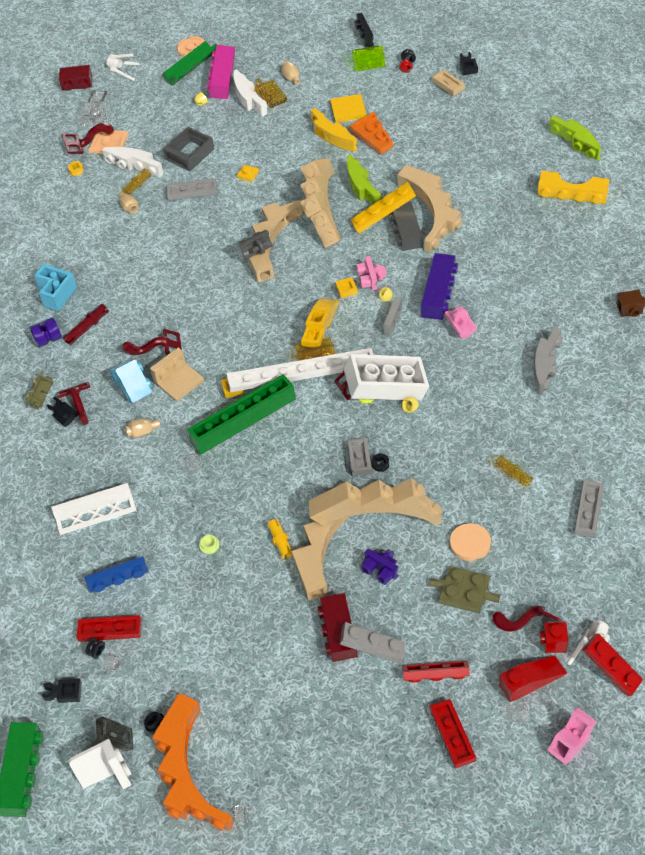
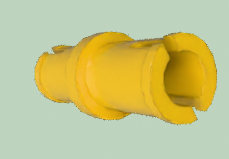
M273 519L269 521L267 526L273 536L272 541L274 545H277L281 554V558L285 559V555L287 558L291 557L292 549L288 543V536L283 532L279 520Z

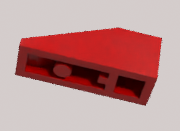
M553 656L520 664L500 674L499 686L509 702L512 703L567 675V672L557 657Z

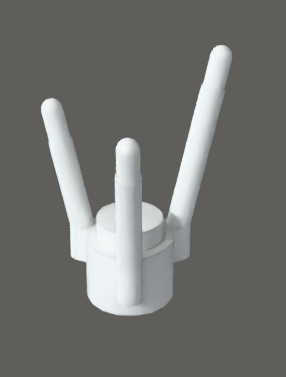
M132 53L111 54L107 59V66L110 68V71L133 81L135 78L118 70V68H121L123 64L139 65V63L122 61L120 59L132 57Z
M593 621L591 628L586 630L584 637L567 664H572L588 638L591 639L594 634L599 633L609 642L610 636L607 634L609 626L602 621Z

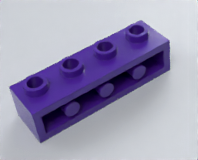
M434 253L421 303V317L443 320L444 313L449 308L447 300H451L452 289L450 288L451 286L454 287L455 284L454 274L458 272V263H455L456 255Z

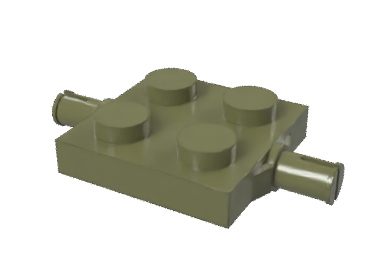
M450 566L444 580L431 577L429 586L441 588L439 604L479 614L486 600L499 603L501 594L489 592L490 575Z

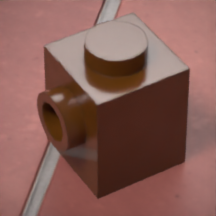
M639 289L618 293L616 305L621 317H636L643 314L645 297L641 295Z

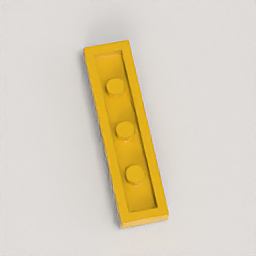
M406 182L350 220L356 231L361 233L416 197V194L410 184Z

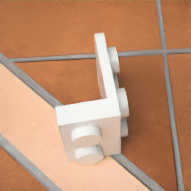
M110 739L69 759V765L83 789L114 774L123 789L131 786L128 777L132 775L126 762L122 764L124 758L119 748L114 749Z

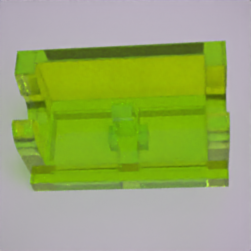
M382 45L352 50L355 72L386 67L385 53H383Z

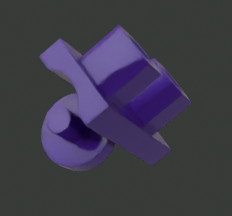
M368 548L364 552L365 559L361 564L362 572L370 575L375 568L378 569L380 572L376 575L377 580L384 585L391 579L396 580L398 578L397 560L393 558L394 551L389 549L385 553L382 551L375 553Z

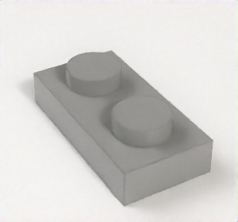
M394 298L392 305L388 306L387 317L383 318L382 321L384 335L391 336L402 311L401 299Z
M367 438L348 440L352 475L372 474Z

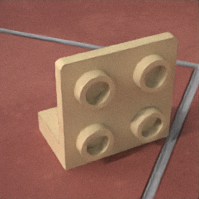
M180 348L175 349L150 368L153 382L175 401H179L204 382V378L186 364L183 351Z

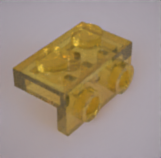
M259 78L255 79L256 93L261 95L262 100L264 99L270 108L287 102L286 95L274 80L262 83Z
M331 337L323 338L321 345L313 348L302 346L301 343L295 344L298 361L335 354Z

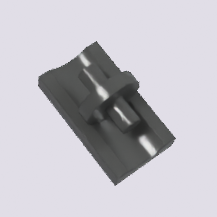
M267 230L257 232L252 237L239 241L243 257L246 260L258 253L264 254L266 249L273 246Z

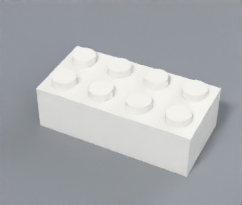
M350 354L344 367L351 399L403 400L407 397H413L417 400H422L429 388L421 357Z

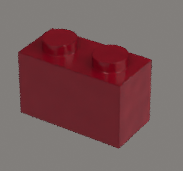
M90 65L59 68L61 89L69 91L92 87Z

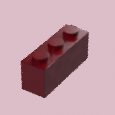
M345 593L320 597L321 606L317 607L319 618H324L325 624H321L323 637H328V643H325L327 656L331 655L332 662L357 658L356 649L340 645L342 626L345 622L352 624Z

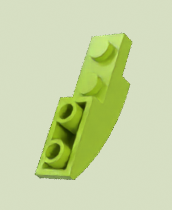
M555 115L550 118L549 130L553 134H558L564 137L565 140L571 141V147L575 151L584 153L590 159L600 160V144L589 130L573 119L566 122Z
M351 154L347 155L348 178L351 188L360 201L367 199L372 205L381 200V193L368 180V170L363 168L359 161Z

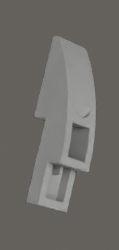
M558 327L553 328L548 340L540 338L537 346L534 378L539 395H543L545 390H549L551 385L550 378L555 376L558 366L555 365L557 350L555 349L561 346L563 337L560 336L561 328Z

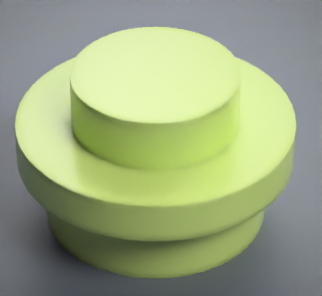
M213 535L203 536L199 543L200 550L205 554L215 553L220 546L219 540Z

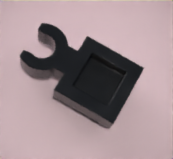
M468 52L467 57L460 53V68L463 75L478 73L475 58L471 59L472 54Z
M53 397L56 404L54 406L47 404V408L54 412L52 416L64 427H67L79 413L65 401L62 402L59 398Z
M80 678L59 679L58 685L50 682L43 685L45 690H51L48 694H42L45 701H52L57 697L59 703L80 702L82 687Z

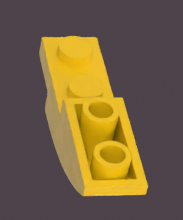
M317 108L310 110L311 121L314 123V132L319 137L336 147L353 152L357 151V139L348 132L346 127H343L339 122L333 124Z
M321 298L316 302L306 320V329L301 339L302 346L320 348L327 327L330 328L339 300Z

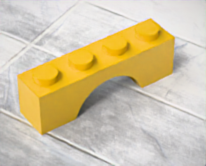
M542 170L538 184V196L606 204L610 179L592 177L585 183L571 184L564 181L560 177L559 172Z

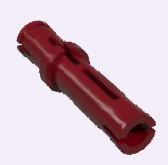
M100 304L93 312L86 314V318L63 336V340L71 346L89 328L98 324V321L109 312L104 304Z

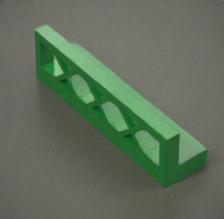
M204 41L163 72L162 76L170 85H175L210 58L213 51H216L217 44L215 43L213 46H210Z

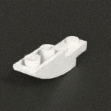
M237 69L234 70L235 89L241 104L248 111L254 109L261 116L266 115L268 105L254 91L255 85L253 82L249 81Z
M105 147L102 149L104 159L109 164L113 163L118 165L119 168L129 171L135 167L138 171L143 170L150 176L155 175L159 178L163 175L162 165L153 159L152 153L128 147Z

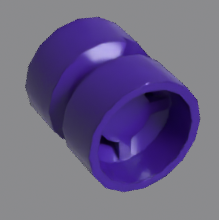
M53 317L44 320L42 325L37 323L30 326L31 333L39 348L47 345L50 340L54 342L62 338Z

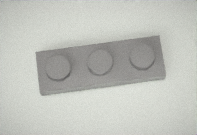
M216 178L167 184L168 200L218 194Z
M584 480L575 535L595 538L604 483Z
M345 622L342 626L340 645L400 664L404 656L405 641Z

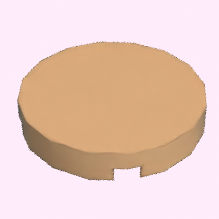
M190 36L186 40L184 38L177 45L178 53L184 57L205 40L198 36Z
M468 523L457 527L452 532L450 546L458 558L466 561H476V559L485 557L490 551L491 538L485 528L478 524Z

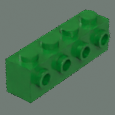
M10 723L0 773V816L26 817L27 809L31 808L32 797L30 793L31 788L35 786L36 782L35 766H38L40 761L38 750L39 745H42L44 739L43 731H41L37 723Z

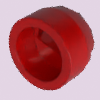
M408 59L403 60L399 66V69L404 73H409L408 69L410 68L413 69V65Z

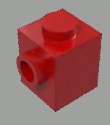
M566 622L544 623V630L540 631V644H544L545 653H567L568 633Z

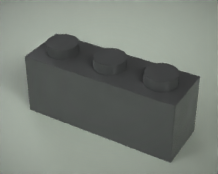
M408 201L389 214L390 222H394L392 224L393 233L398 235L396 236L397 246H401L402 251L423 248L422 234L412 202Z

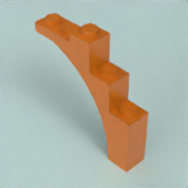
M179 693L152 737L155 748L161 753L166 754L157 769L161 781L168 786H172L163 801L167 811L166 814L176 820L179 817L186 820L191 812L190 815L198 821L206 819L211 822L210 825L215 829L230 831L234 824L232 815L211 806L197 790L190 777L187 758L188 741L193 724L201 709L197 700Z

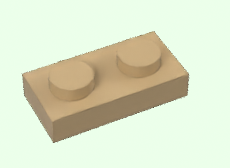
M445 70L432 76V82L452 96L465 89L463 82Z

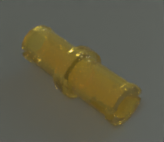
M144 168L136 177L133 176L131 181L122 188V192L131 195L137 188H141L142 184L151 177L149 170L146 171V168Z
M503 455L496 460L495 466L506 472L509 478H514L524 485L525 488L534 480L532 476L520 469L521 466L513 464Z

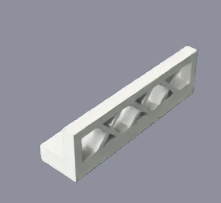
M128 483L51 507L60 535L136 511ZM130 501L131 507L126 509L118 508L121 502ZM109 507L112 509L107 515L99 514L102 508ZM90 513L93 515L88 521L80 520L83 514ZM67 519L74 521L71 526L62 528L60 522Z

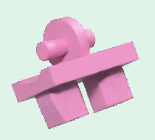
M370 256L365 257L364 263L356 264L361 287H372V290H377L376 281L377 279L383 280V277L387 274L386 268L379 264L373 267Z
M459 306L453 311H446L445 317L460 338L465 339L470 337L471 333L477 331V327L468 316L467 310Z

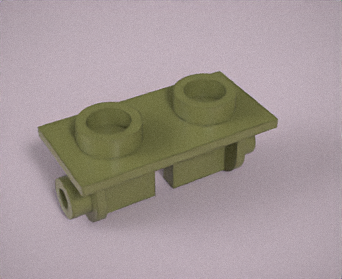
M41 371L39 377L35 376L32 383L34 388L32 391L29 390L25 397V400L28 401L26 408H28L29 404L34 409H39L43 406L47 395L41 392L48 394L53 384L51 377L42 376L43 371Z

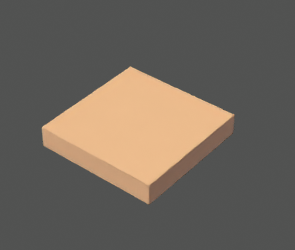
M114 130L109 135L98 132L88 151L89 153L103 154L102 149L105 147H123L129 133Z

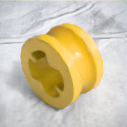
M74 161L68 165L69 172L73 176H78L84 171L82 163L79 161Z

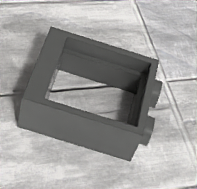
M187 127L163 148L165 160L187 171H191L214 150L213 138L209 135ZM189 142L200 146L191 155L181 152Z

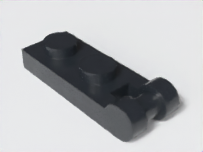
M357 13L355 27L357 30L359 29L360 37L364 38L366 42L365 48L373 49V33L363 13Z

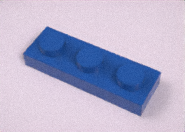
M142 556L84 578L90 593L101 592L105 587L113 584L121 585L125 580L140 578L149 571Z

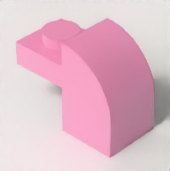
M578 707L574 710L565 728L555 735L547 751L566 765L589 741L592 736L590 733L597 721Z

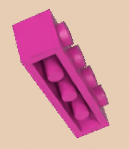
M217 45L216 51L212 53V60L214 61H211L210 70L212 71H209V80L211 81L207 82V91H210L209 97L228 99L235 47Z

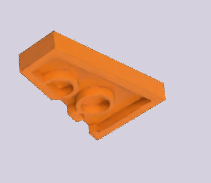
M375 111L350 125V131L380 155L393 148V141L387 131L383 129L382 123L377 119Z

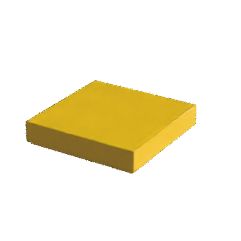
M361 94L330 99L335 123L362 119L367 116Z

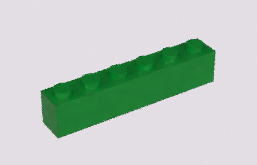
M282 374L188 428L190 443L200 455L296 400L294 385Z

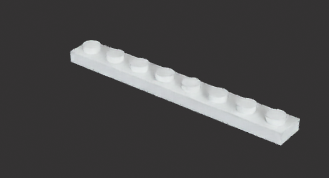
M372 348L231 372L227 373V380L230 392L253 389L267 384L282 374L292 382L342 373L350 354H374Z

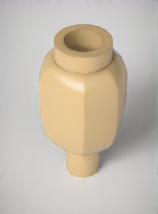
M285 61L282 64V74L287 80L298 85L300 83L298 68L293 63Z
M121 192L119 194L121 207L128 213H136L138 211V201L132 195Z
M146 418L131 421L128 426H125V432L127 437H143L150 434L154 428L160 427L159 420L150 421Z

